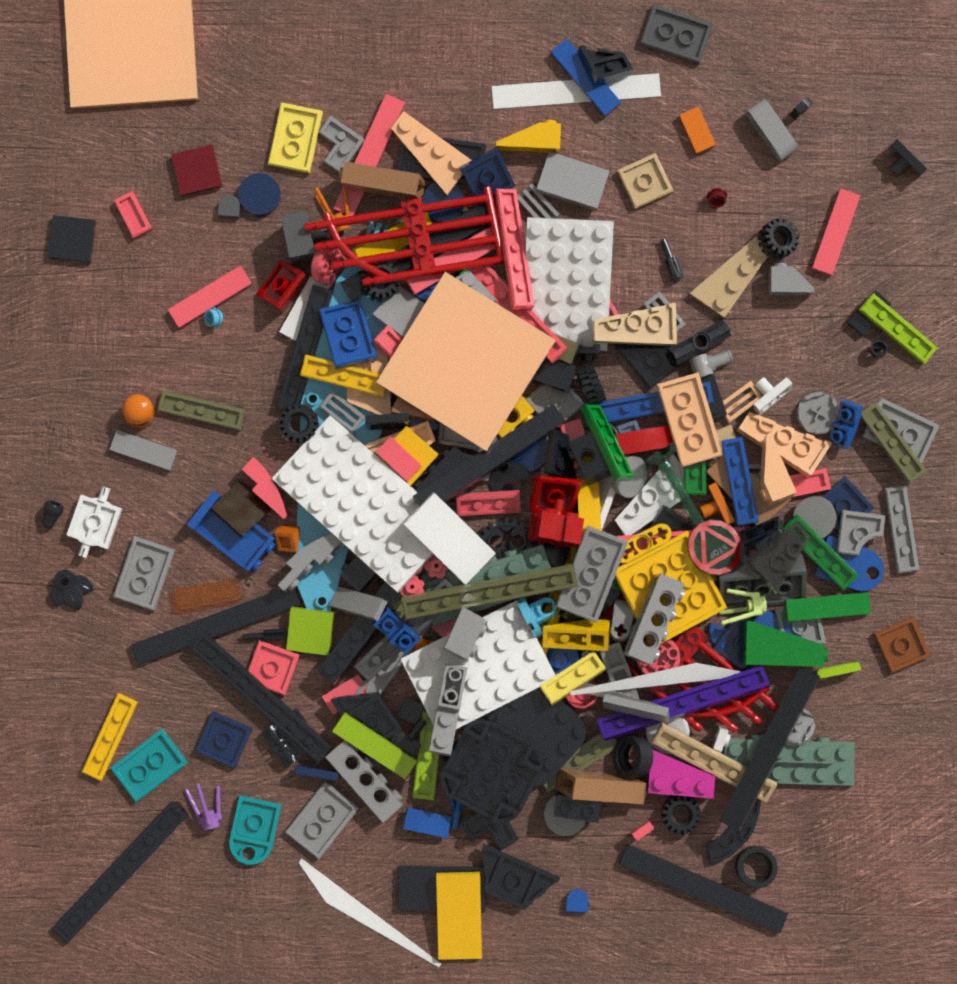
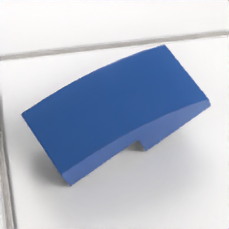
M847 399L840 401L838 421L832 422L829 442L843 449H849L859 425L863 406Z
M388 607L384 609L378 621H373V626L386 635L390 642L406 655L421 640L412 628Z
M406 807L402 829L448 838L452 817Z

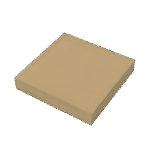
M656 153L617 170L634 210L674 191Z

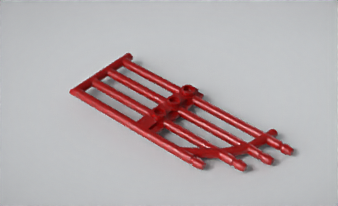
M490 186L483 188L484 195L423 204L422 198H413L400 201L401 208L332 219L331 213L326 212L322 214L324 220L303 225L304 231L328 229L332 240L314 244L315 251L338 248L348 259L332 262L331 268L338 270L341 268L358 267L373 275L372 278L366 277L362 279L363 286L505 263L501 233ZM486 203L488 215L427 225L426 212ZM403 216L405 229L341 239L336 229L339 226ZM490 223L492 236L431 245L429 233ZM407 237L410 249L358 257L348 246ZM490 244L495 245L497 256L435 266L433 256L435 253ZM412 257L414 270L388 274L371 264Z
M623 593L617 598L626 601ZM615 602L600 618V620H610V629ZM696 625L682 632V635L675 642L680 652L679 667L696 663L691 657L700 649L722 668L739 671L705 642L709 636ZM620 626L618 630L614 629L617 632V636H622L623 633H626ZM626 660L632 677L643 675ZM706 680L705 682L709 683L715 680ZM687 683L675 684L682 691L692 688ZM667 685L645 687L658 699L668 696L663 692ZM770 688L752 693L742 701L738 698L728 701L732 704L730 706L719 709L712 706L684 715L683 717L698 732L703 729V726L695 718H715L723 726H726L730 732L735 733L738 727L733 722H730L726 715L741 712L747 718H750L753 723L759 725L762 719L757 714H754V711L748 706L760 699L771 710L776 712L779 704L766 694L770 690Z

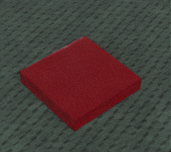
M213 145L171 154L181 196L223 187Z

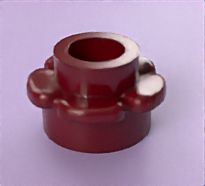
M721 188L712 189L706 195L708 203L714 208L722 207L726 203L727 192L725 190L722 191Z

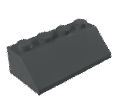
M803 554L752 558L745 564L739 560L738 565L730 572L716 575L717 589L727 606L724 610L747 607L746 601L751 598L727 593V589L759 592L760 596H765L767 606L784 605V600L806 598L807 570ZM733 560L716 563V569L727 567Z

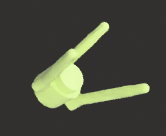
M727 589V593L751 598L746 601L747 607L727 609L719 612V614L749 612L723 620L721 625L762 615V613L767 611L765 596H760L759 592Z

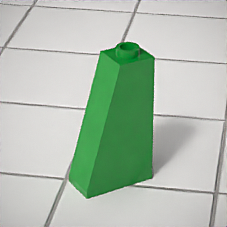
M744 621L743 664L824 667V662L828 661V649H825L823 644L753 621Z

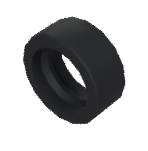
M622 737L616 743L613 752V761L617 772L624 777L640 778L645 776L653 764L652 746L644 737ZM634 745L637 749L638 757L637 763L632 769L629 762V752Z
M753 845L746 847L738 854L735 861V870L737 876L745 885L759 889L767 887L774 881L778 865L776 858L769 850L762 846ZM753 854L764 856L769 864L767 875L759 880L749 878L743 868L746 858Z

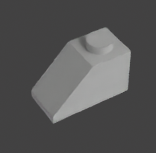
M775 263L768 270V295L811 296L814 293V287L794 267H787L786 263Z

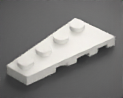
M674 454L671 455L614 520L624 535H632L654 520L662 505L671 508L688 496L684 495V468H681Z

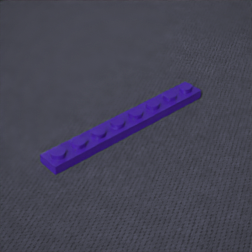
M761 665L651 701V703L669 708V720L770 688V684ZM622 712L597 719L604 742L663 723Z

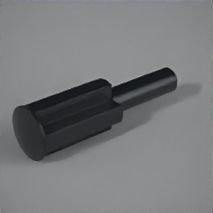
M663 238L661 239V244L667 257L665 262L672 281L680 280L684 275L677 257H673L667 239Z
M286 628L263 630V633H247L242 635V639L287 641Z

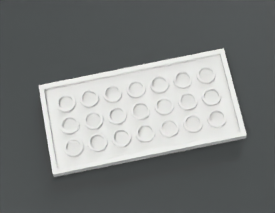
M330 415L314 432L315 435L309 437L310 439L295 452L272 479L399 593L434 555L403 525L419 507L413 499V495L417 492Z

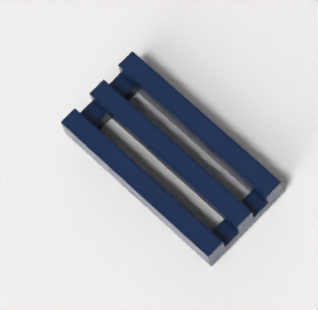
M297 765L295 768L296 775L337 781L340 777V773L335 770Z

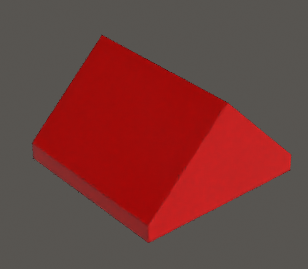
M280 260L256 295L283 313L304 285L307 277L302 271Z
M537 476L531 479L530 512L538 513V510H544V508L554 509L556 499L564 500L562 514H565V512L573 513L582 481L548 476Z

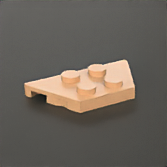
M374 344L377 360L352 365V367L381 374L388 364V356ZM347 388L348 403L377 415L392 414L390 391L386 389L383 398Z

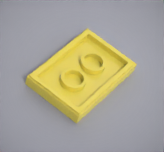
M281 103L268 165L310 174L323 111Z

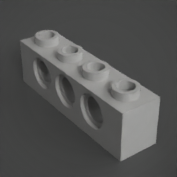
M662 573L655 574L623 655L646 665H652L653 662L657 661L660 655V650H658L660 643L664 642L668 635V630L666 629L669 621L672 622L677 610H675L677 601L680 602L685 592L683 589L684 583ZM662 594L668 597V603L665 606L660 603V596ZM654 614H657L660 618V623L657 626H654L651 621ZM646 634L652 638V643L648 647L643 643V638Z
M344 740L326 758L383 823L403 806L401 802L403 797L396 789L392 791L387 786L389 781L381 772L377 774L373 770L375 765L367 756L363 758L359 754L358 748ZM348 757H355L357 759L358 766L351 769L346 765ZM364 773L370 774L372 783L364 785L360 780L361 775ZM375 791H385L386 799L384 801L376 800L374 796Z

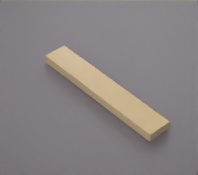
M661 723L651 740L652 744L737 787L747 768L664 723ZM768 778L757 799L766 803L775 790L777 782Z

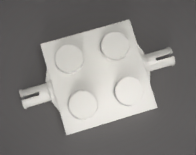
M102 486L98 498L80 495L67 532V536L76 538L82 543L79 556L87 558L90 546H100L106 549L110 547L122 512V508L113 506L106 501L111 490L110 488Z

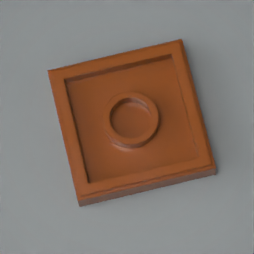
M914 617L873 633L890 673L931 657Z

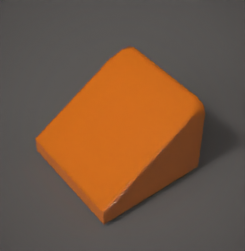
M280 526L274 532L278 551L297 553L300 527Z

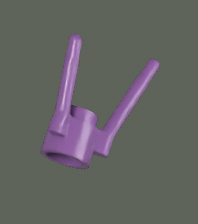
M196 783V789L203 810L201 813L192 795L186 788L184 790L203 830L219 827V820L222 819L220 786H216V813H214V809L207 810L199 783Z

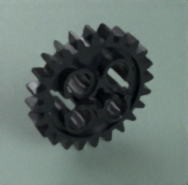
M505 517L502 524L498 518L496 519L495 526L488 522V530L482 527L483 536H478L496 553V557L500 558L505 556L501 554V550L505 549V541H501V545L498 548L490 544L492 536L500 538L503 536L499 527L504 531H508L513 527L514 529L509 536L518 535L522 538L523 542L520 547L513 546L512 540L508 541V550L517 549V552L525 548L529 527L523 528L524 521L516 525V518L509 523L508 518Z

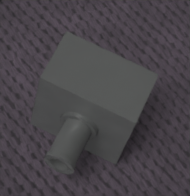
M306 211L281 216L288 254L293 265L312 262L316 252L314 249L316 241L332 238L328 229L304 231L303 225L310 223Z

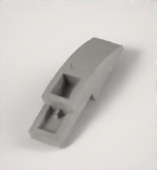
M332 533L313 541L286 563L292 570L278 586L285 592L288 590L293 591L300 583L298 579L303 574H309L315 567L313 565L315 561L321 566L324 563L328 565L335 558V551L339 547L343 549L345 545Z
M620 642L609 645L608 651H599L610 682L632 677ZM636 688L615 690L616 692L639 699Z
M447 663L445 665L429 753L451 756L467 667Z

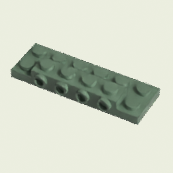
M540 544L518 552L517 549H512L505 552V556L497 558L496 555L493 556L467 584L551 568L544 545ZM448 570L444 578H435L424 582L423 589L424 592L432 591L445 578L454 586L465 584ZM511 600L474 606L466 609L474 613ZM461 609L440 613L432 621L433 625L457 618Z
M751 735V739L730 738L728 746H724V755L747 767L764 735ZM816 737V741H808L801 746L785 744L768 778L777 782V784L854 786L855 742L829 741V737Z

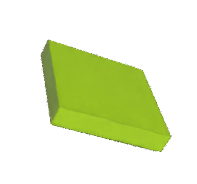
M291 607L286 650L328 656L331 650L334 612Z

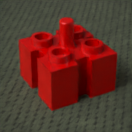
M556 499L554 509L544 508V510H538V513L531 515L527 540L566 548L580 545L584 518H579L577 513L572 512L562 514L564 500Z

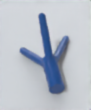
M449 798L453 808L450 828L458 829L461 811L465 805L459 802L455 803L454 799L451 800Z

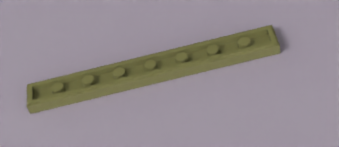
M574 564L403 596L401 601L405 620L459 610L462 607L469 608L578 587Z

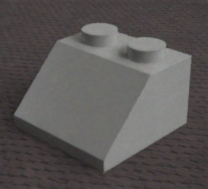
M462 607L443 650L466 661L469 656L473 658L478 648L475 642L478 636L483 637L487 628L484 625L486 619Z

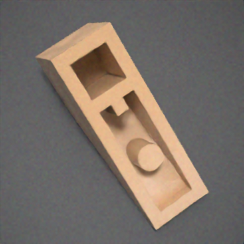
M771 433L767 434L762 440L761 489L759 490L762 500L766 501L768 506L792 498L797 493Z

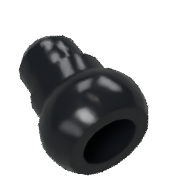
M48 500L44 503L42 525L46 528L54 527L55 522L64 511L61 503L53 500Z

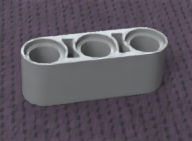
M763 99L746 110L748 119L778 161H782L798 150L796 141L767 100Z

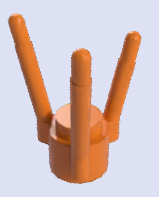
M317 187L314 189L317 194L315 199L324 213L330 212L332 219L350 216L346 189L342 190L344 216L342 212L333 215L320 190ZM349 225L336 227L338 232L350 228Z

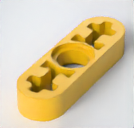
M656 524L627 539L626 549L632 546L636 554L634 555L633 551L626 553V559L622 557L620 563H628L668 542L672 535L670 527L666 524ZM658 528L665 530L666 533L663 534V539L657 537L652 541L650 536L657 534ZM640 537H644L647 540V547L644 550H640L636 545V541Z

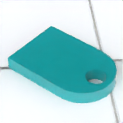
M239 795L229 840L231 853L239 862L254 865L264 861L270 855L282 804ZM246 847L253 848L255 851L254 858H245L243 850Z

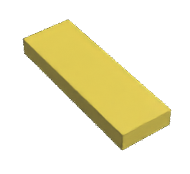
M593 651L539 687L550 704L554 705L569 695L570 691L577 690L606 671V667Z

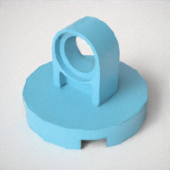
M525 597L516 599L519 602V609L527 625H530L532 628L531 632L534 637L542 636L543 631L540 624L557 614L558 608L553 599L547 597L530 605ZM545 603L553 605L550 613L545 614L542 612L541 609Z

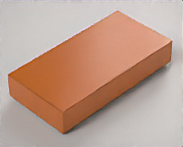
M699 106L679 115V119L696 155L716 146Z

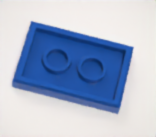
M361 299L319 309L335 370L377 360L376 350L372 342Z

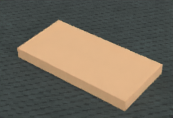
M699 372L657 384L681 468L723 456Z

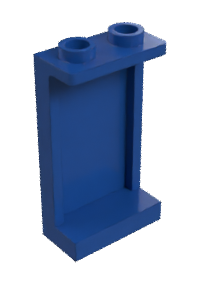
M213 491L187 525L244 568L245 571L248 573L252 570L256 572L263 563L261 558L264 554L269 555L275 548L276 544L274 542L276 539L258 524L241 539L210 510L222 497Z

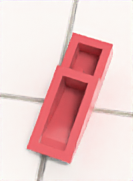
M252 457L242 468L257 483L252 491L286 520L289 516L279 488L263 465L256 458Z

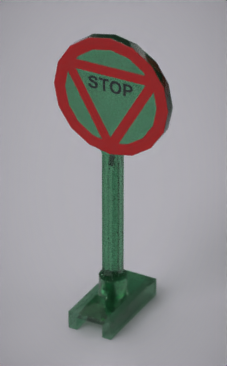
M671 443L660 453L658 451L655 452L644 462L648 471L658 466L661 473L665 474L696 525L687 541V552L691 562L698 570L708 575L720 576L728 573L738 565L740 560L739 535L730 525L723 521L703 520L672 469L673 466L668 458L676 451V448Z

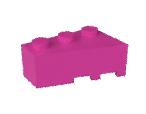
M653 750V764L647 773L648 793L714 799L715 776Z

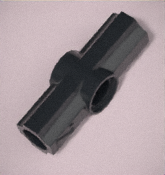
M720 320L668 349V357L675 366H678L730 337V328L727 323ZM695 339H700L703 342V347L697 346Z

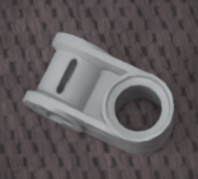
M616 599L610 635L614 641L624 642L629 637L634 614L627 601ZM619 626H621L626 633H623L622 636H617V632L614 629L618 630Z

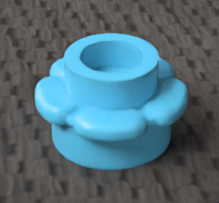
M211 307L210 310L205 311L204 321L208 327L217 328L223 322V314L219 309Z

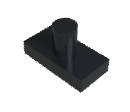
M898 139L891 144L901 155L890 166L898 176L909 166L920 176L927 170Z

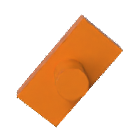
M715 482L707 486L706 488L713 501L699 507L703 517L707 518L719 513L724 523L730 524L735 520L717 483Z

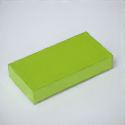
M850 662L817 669L814 673L822 679L859 671L861 667L858 662Z

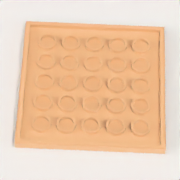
M64 0L71 109L198 100L192 0Z
M445 272L376 382L487 451L556 340Z

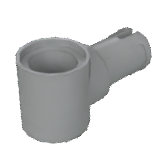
M730 350L713 356L704 353L688 361L693 374L699 372L701 379L714 374L713 371H716V368L733 362V357Z

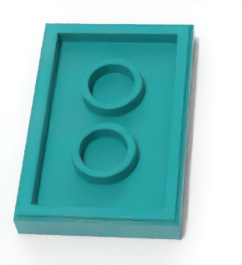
M162 728L110 767V769L136 803L189 762Z

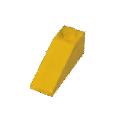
M544 120V123H537L496 141V147L499 151L548 153L550 151L559 153L561 123H557L555 120Z
M585 619L543 626V648L608 651L610 620H598L595 623Z

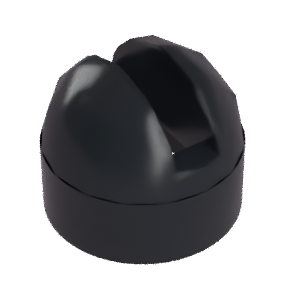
M876 340L870 346V353L874 358H882L888 351L886 342L882 340Z

